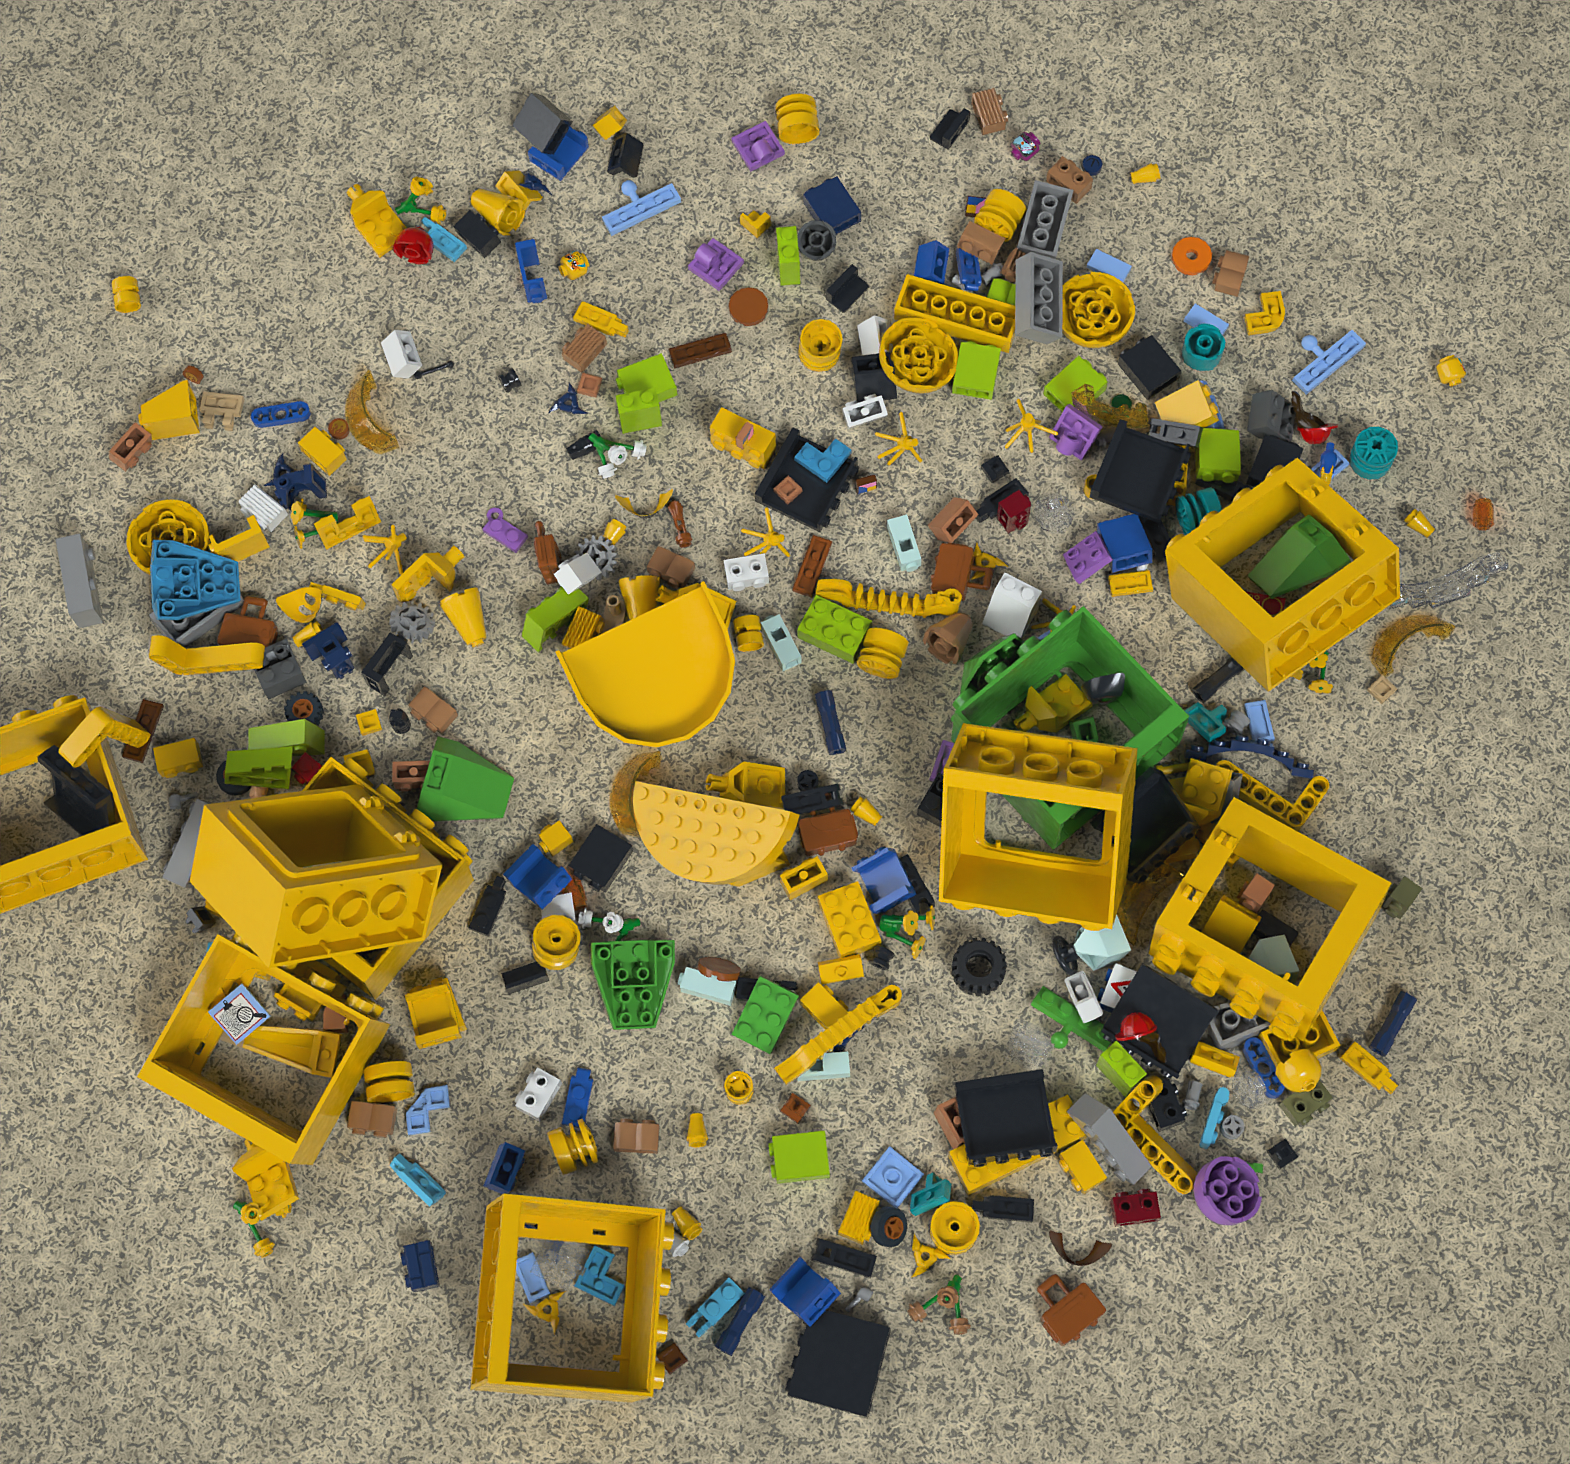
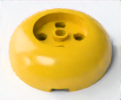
M1090 272V274L1081 276L1076 275L1063 285L1062 333L1070 341L1087 348H1103L1118 342L1130 330L1134 321L1135 305L1130 290L1122 281L1106 273ZM1106 308L1111 311L1108 315L1103 312ZM1078 314H1081V315L1084 316V318H1083V317H1077V315H1078ZM1094 324H1100L1101 327L1097 328Z
M910 317L898 320L885 331L880 341L879 359L882 369L895 385L906 391L930 393L939 390L952 379L956 372L958 352L949 334L946 335L938 328L939 325L927 319ZM890 344H893L890 358L894 363L895 375L893 374V367L889 365L885 355V350L889 351ZM904 348L908 350L907 354L904 353Z
M161 500L142 509L143 512L136 519L132 520L127 532L126 543L131 559L137 567L149 575L153 540L177 541L207 552L209 549L210 531L205 518L191 504L180 500ZM183 529L184 535L178 536L177 531Z

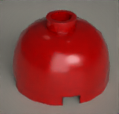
M409 227L399 232L393 245V251L401 259L403 256L409 258V263L427 264L429 259L431 260L434 243L432 237L423 228Z

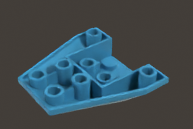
M153 540L150 576L152 608L157 620H180L241 601L237 561L177 541Z

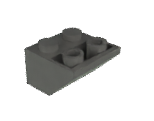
M1274 390L1253 394L1247 431L1259 439H1263L1266 434L1268 436H1277L1280 440L1288 443L1291 442L1295 421L1292 403Z
M287 639L266 647L263 667L254 669L268 700L307 683Z

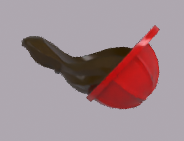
M1292 391L1291 403L1295 412L1297 430L1301 438L1309 444L1323 443L1329 437L1331 429L1338 428V424L1324 423L1317 416L1304 411L1300 395L1296 391Z
M1138 1012L1128 1015L1121 1024V1032L1115 1035L1116 1040H1136L1147 1043L1152 1048L1158 1061L1166 1063V1051L1159 1041L1160 1035L1157 1031V1025L1143 1013Z

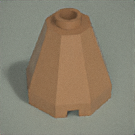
M955 613L930 626L925 632L922 641L924 645L928 643L930 646L927 649L929 653L945 664H948L950 661H953L952 664H957L962 657L973 626L972 620L965 613Z

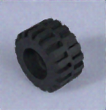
M972 938L971 942L965 941L963 946L960 945L957 948V952L953 956L952 977L954 976V982L956 985H960L959 989L968 991L967 994L971 996L972 993H976V996H981L983 993L989 995L992 990L995 992L998 986L1002 984L1006 974L1007 962L1005 961V953L1002 954V948L1000 946L996 947L994 941L987 942V938H982L981 940ZM973 957H983L990 962L992 971L985 977H975L968 972L966 968L967 961Z

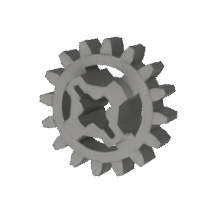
M592 535L591 541L584 538L585 544L579 543L578 546L581 549L574 553L582 556L588 550V554L593 561L597 554L600 555V558L594 561L602 572L596 579L600 581L602 575L608 578L609 571L615 572L612 568L613 565L619 564L615 561L619 554L614 553L617 547L611 545V540L607 539L605 541L603 536L597 539L595 535ZM600 545H603L608 552L602 551Z
M411 601L410 605L403 602L402 607L397 605L395 611L391 612L389 621L391 632H396V635L400 634L406 639H410L412 644L415 639L421 643L422 637L428 639L429 634L433 633L435 625L434 614L428 613L429 607L422 608V603L416 606L414 601Z

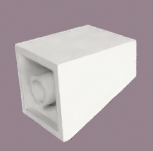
M1004 572L994 590L982 624L1005 636L1015 633L1022 639L1039 609L1042 591Z

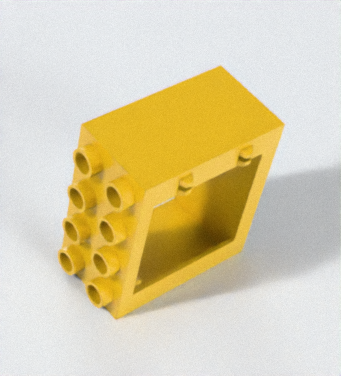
M1298 458L1285 467L1277 465L1272 468L1262 483L1253 489H1242L1236 494L1232 504L1220 512H1209L1203 517L1199 527L1187 535H1176L1170 540L1165 550L1172 599L1268 692L1400 598L1399 548ZM1299 512L1305 516L1311 515L1334 535L1344 551L1354 561L1278 615L1272 617L1231 579L1221 567Z
M75 695L64 696L53 703V709L39 714L35 710L19 712L12 717V723L0 727V776L37 763V756L53 745L60 748L93 710L85 697L78 699ZM107 737L88 757L86 762L91 776L112 792L116 824L0 865V914L148 860Z
M330 757L302 791L359 784L371 796H376L385 804L384 809L407 831L412 830L421 838L420 844L442 864L441 873L443 876L438 881L426 939L474 881L469 868L473 860L467 855L468 848L450 834L444 841H441L439 834L433 829L435 826L434 822L421 811L414 809L408 816L406 809L399 803L402 800L400 796L385 784L381 783L374 790V785L366 778L368 773L354 760L348 758L341 765ZM424 941L385 947L371 964L357 953L323 958V960L376 1000Z
M1233 797L1157 920L1148 954L1154 957L1152 963L1162 972L1174 975L1176 971H1179L1192 978V987L1201 994L1213 997L1215 993H1218L1231 1001L1230 1008L1238 1015L1247 1019H1253L1257 1015L1271 1023L1269 1029L1277 1037L1285 1041H1292L1296 1037L1304 1042L1377 917L1391 882ZM1232 853L1341 912L1298 987L1288 981L1291 976L1289 973L1286 972L1284 977L1281 978L1189 926L1190 921ZM1193 890H1195L1196 893L1193 896V900L1191 901L1188 898L1190 897Z
M502 1194L486 1206L470 1390L628 1403L653 1397L654 1389L661 1390L665 1377V1365L663 1361H655L657 1342L664 1343L666 1340L668 1318L665 1314H659L660 1296L668 1295L671 1285V1271L669 1268H662L663 1250L671 1249L674 1239L673 1223L665 1222L666 1209L514 1194ZM525 1224H526V1225H535V1224H537V1229H530V1228H524V1227H525ZM593 1231H605V1236L593 1235ZM519 1237L628 1247L620 1355L612 1356V1360L620 1361L619 1372L508 1363Z

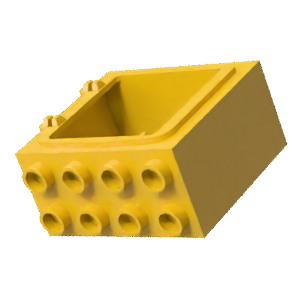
M963 723L944 766L939 902L951 903L953 907L960 910H970L975 907L994 910L996 914L1003 917H1013L1017 914L1037 917L1039 921L1046 924H1056L1060 921L1076 923L1090 931H1099L1104 928L1112 929L1127 882L1138 748ZM987 792L1104 809L1102 857L1099 860L1001 846V840H996V844L988 843L985 840Z
M357 784L205 804L190 883L268 968L424 941L442 864L420 844L421 838L412 830L407 831L384 809L385 804L376 796H371Z
M236 932L232 939L217 934L137 1077L287 1163L313 1165L364 1073L363 1070L371 1061L390 1024L379 1018L384 1010L379 1004L353 993L349 994L347 1000L342 998L347 987L341 983L313 971L309 978L304 977L309 969V966L305 963L300 962L268 968ZM261 971L346 1017L343 1024L348 1026L350 1021H353L358 1026L355 1037L301 1131L215 1084L201 1074L224 1032L208 1011L232 992L236 987V983L239 985L243 983L248 989L255 975ZM203 1043H204L205 1046L203 1047V1049H202L200 1055L196 1054L197 1052L200 1051V1049H201V1047L203 1046Z

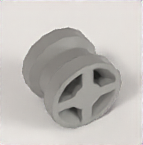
M1233 710L1230 714L1231 717L1225 720L1223 725L1235 736L1237 734L1241 735L1243 728L1249 725L1250 720L1242 712Z
M1230 1115L1224 1119L1220 1130L1225 1138L1234 1140L1241 1136L1245 1124L1239 1116Z

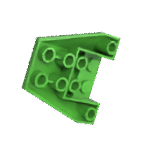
M1307 515L1285 530L1248 574V578L1273 599L1330 576L1349 564L1351 560L1334 535L1311 515Z
M1015 633L997 639L964 662L960 694L969 688H972L977 693L981 674L985 671L988 673L1002 659L1004 661L1008 660L1011 664L1016 662L1020 658L1017 650L1025 641Z
M438 736L421 790L417 810L436 822L504 818L514 777L460 742Z
M624 940L591 943V965L613 1030L656 1028L675 963V940Z

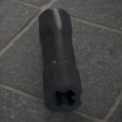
M1231 656L1216 672L1192 688V692L1204 704L1216 694L1218 689L1245 669Z

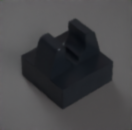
M999 455L981 464V469L991 483L1009 474L1008 468Z
M205 906L193 907L186 913L188 915L186 924L193 923L195 925V928L192 930L193 933H200L207 928H211L216 923Z
M1286 1138L1267 1150V1153L1279 1170L1298 1158V1155Z

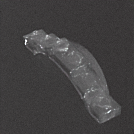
M1498 551L1486 556H1480L1467 565L1439 578L1415 584H1400V598L1390 606L1392 609L1409 604L1414 609L1429 604L1433 609L1471 596L1470 589L1489 583V576L1507 570L1508 562Z

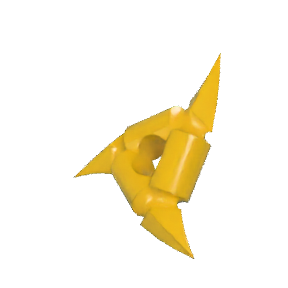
M976 543L974 551L976 566L991 567L992 569L996 565L1008 567L999 558L984 552L981 553ZM986 560L989 562V564L983 566L981 562ZM977 571L970 580L985 576V572Z
M914 1233L912 1251H914L918 1267L912 1277L926 1272L937 1261V1258L951 1259L937 1248L934 1249L926 1245H920ZM922 1253H928L930 1258L924 1261L921 1255Z
M566 1291L549 1295V1298H545L537 1306L523 1304L534 1316L551 1322L554 1335L560 1318L558 1317L557 1300ZM546 1306H551L552 1311L550 1314L544 1313Z

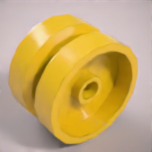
M551 915L537 923L532 939L534 959L542 967L549 970L567 968L575 961L580 946L578 926L570 918L563 915Z
M391 1061L368 1066L363 1070L365 1083L370 1084L366 1088L367 1102L390 1103L406 1100L415 1095L414 1083L408 1080L413 1076L410 1062Z
M952 1201L944 1203L936 1209L931 1219L930 1236L932 1242L940 1251L946 1254L959 1255L967 1252L973 1247L979 1235L980 1223L978 1216L970 1206L963 1202ZM952 1224H956L959 1230L953 1231L951 1229Z

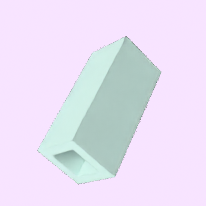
M903 515L887 520V529L900 570L911 572L921 566V556L908 516Z
M780 614L766 617L761 622V630L782 671L802 663L801 655Z
M686 967L684 973H680L678 979L681 992L729 1006L732 1004L737 987L736 981H719L717 976L714 975L708 978L698 970Z
M848 1051L825 1053L822 1060L816 1059V1063L797 1078L798 1081L850 1077Z

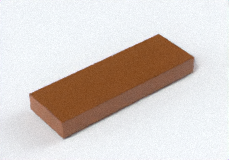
M815 535L812 536L794 583L793 592L812 598L832 546L831 540Z

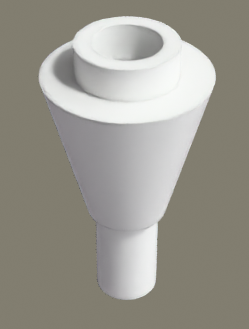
M675 1232L670 1252L673 1257H681L689 1249V1240Z

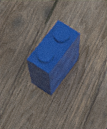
M1125 515L1120 518L1097 523V532L1101 535L1113 559L1109 563L1112 573L1152 563V547L1138 515Z

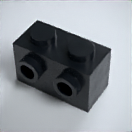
M469 210L453 227L457 234L485 259L501 243L497 236L499 232L492 225L488 227L485 224L486 220L479 213L475 215Z
M1170 1079L1162 1081L1163 1089L1161 1093L1148 1105L1158 1132L1183 1124L1187 1116L1184 1105L1179 1104L1177 1096H1179L1178 1089L1175 1083L1171 1084ZM1151 1085L1147 1086L1149 1091H1154Z

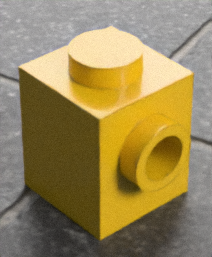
M560 820L552 826L551 824L545 826L539 834L541 841L538 843L545 854L549 852L552 857L573 843L572 836Z

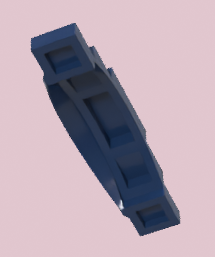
M1237 734L1236 737H1230V741L1214 739L1213 742H1208L1207 750L1203 749L1204 746L1191 744V747L1185 746L1184 756L1187 759L1193 758L1206 761L1207 756L1221 752H1255L1283 763L1292 776L1313 779L1314 769L1309 766V763L1297 761L1296 764H1293V755H1289L1290 752L1286 750L1274 749L1273 743H1270L1268 739L1257 738V741L1248 740V736Z

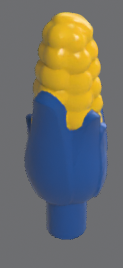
M1332 442L1326 444V451L1320 457V478L1328 485L1331 483L1337 462V454L1334 452L1335 444Z

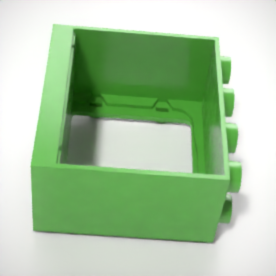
M1084 606L1073 615L1067 609L1059 613L1048 626L1052 630L1050 634L1041 641L1035 635L1027 639L1017 650L1020 658L1009 667L1004 662L998 663L985 676L988 684L983 689L975 693L972 688H969L961 693L952 704L956 711L951 717L953 722L951 740L955 743L963 723L992 727L1027 698L1028 688L1032 686L1037 690L1054 675L1061 678L1063 674L1060 670L1065 667L1071 668L1084 683L1100 676L1124 673L1125 682L1122 696L1106 706L1134 734L1122 746L1138 748L1135 780L1150 766L1154 767L1179 746L1189 719V715ZM1111 698L1101 699L1102 702L1111 700ZM1002 794L1022 816V819L1040 835L1053 851L1102 810L1054 802L1049 807L1043 800Z

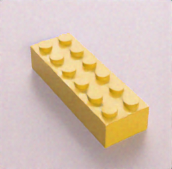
M909 274L906 275L894 308V320L910 317L927 319L939 325L938 328L946 335L949 334L952 337L972 341L979 345H994L997 348H1001L1002 352L1009 353L1015 337L1014 305Z
M1068 1094L1048 1104L1055 1142L1058 1144L1057 1152L1087 1138L1086 1134L1067 1113L1073 1106ZM964 1144L948 1153V1157L967 1195L975 1193L1047 1158L1034 1155L1028 1160L1020 1161L1018 1158L1009 1159V1162L1004 1164H996L995 1161L989 1162L983 1167H974V1165L968 1166Z

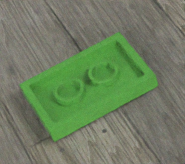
M759 976L732 1035L768 1054H772L800 995L763 976Z

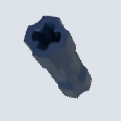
M832 690L820 691L815 694V699L825 732L829 755L842 754L846 752V745L841 733Z
M1400 991L1383 1025L1369 1046L1371 1051L1383 1057L1388 1054L1405 1019L1417 1002L1414 996Z
M748 1287L740 1301L739 1309L728 1328L722 1332L714 1347L732 1357L740 1343L743 1331L752 1316L760 1308L766 1296Z

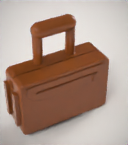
M536 521L535 527L538 537H534V547L538 567L547 585L558 583L554 574L560 570L558 566L562 563L561 552L553 534L545 535L546 530L543 523Z
M942 543L938 555L935 556L936 567L934 574L930 576L932 594L939 591L944 592L950 588L956 589L962 595L961 601H964L968 587L986 591L990 589L994 570L991 567L973 565L975 556L972 547L955 543ZM972 570L985 572L983 584L969 582Z
M245 596L240 615L225 613L217 639L219 646L260 643L266 648L275 644L278 637V628L273 621L263 619L268 601L264 598ZM248 604L261 606L258 618L245 616Z
M831 793L825 794L827 801L832 800ZM829 808V813L816 815V811L810 812L811 817L798 821V830L806 856L816 854L823 856L825 852L838 849L844 851L847 847L857 844L858 832L854 816L849 809L835 811L834 808Z
M1053 1274L1037 1287V1292L1051 1307L1040 1318L1043 1323L1042 1326L1052 1339L1061 1346H1065L1072 1339L1075 1341L1079 1340L1080 1333L1089 1326H1096L1098 1324L1097 1319L1106 1312L1105 1306L1084 1282L1070 1292L1057 1274ZM1057 1283L1066 1296L1054 1304L1046 1291Z

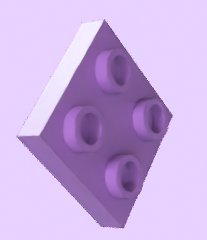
M766 121L731 138L733 145L750 172L785 155V150Z
M712 238L708 244L703 243L698 248L695 258L688 265V270L720 291L744 264V259Z
M1068 404L1053 429L1058 432V435L1050 434L1049 438L1057 443L1056 449L1066 456L1073 454L1082 461L1102 426L1071 404Z
M1097 531L1063 554L1078 584L1113 560L1101 535Z

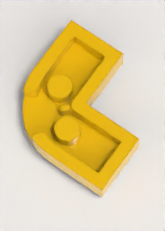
M1281 291L1261 293L1260 300L1263 312L1245 314L1244 320L1248 336L1270 333L1281 326L1285 317V307Z

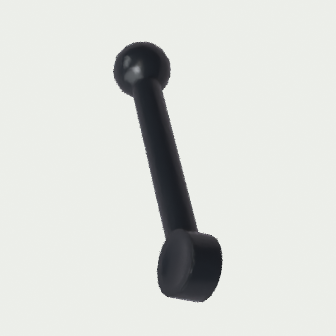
M448 361L447 364L423 372L416 371L414 377L420 379L423 375L445 368H453L454 362Z

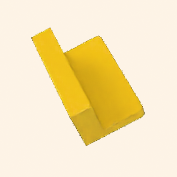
M505 171L496 184L497 189L502 194L516 197L523 201L524 210L527 209L531 201H541L543 198L538 191L518 185L524 183V174L521 171Z
M1198 1042L1190 1062L1231 1078L1234 1077L1240 1057Z

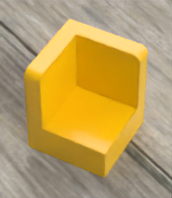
M614 105L597 118L593 127L604 140H607L621 130L627 120Z
M755 210L748 216L742 213L740 215V224L758 238L771 226V216L766 212L760 215Z
M368 749L343 756L344 762L350 758L365 769L368 773L367 777L375 774Z

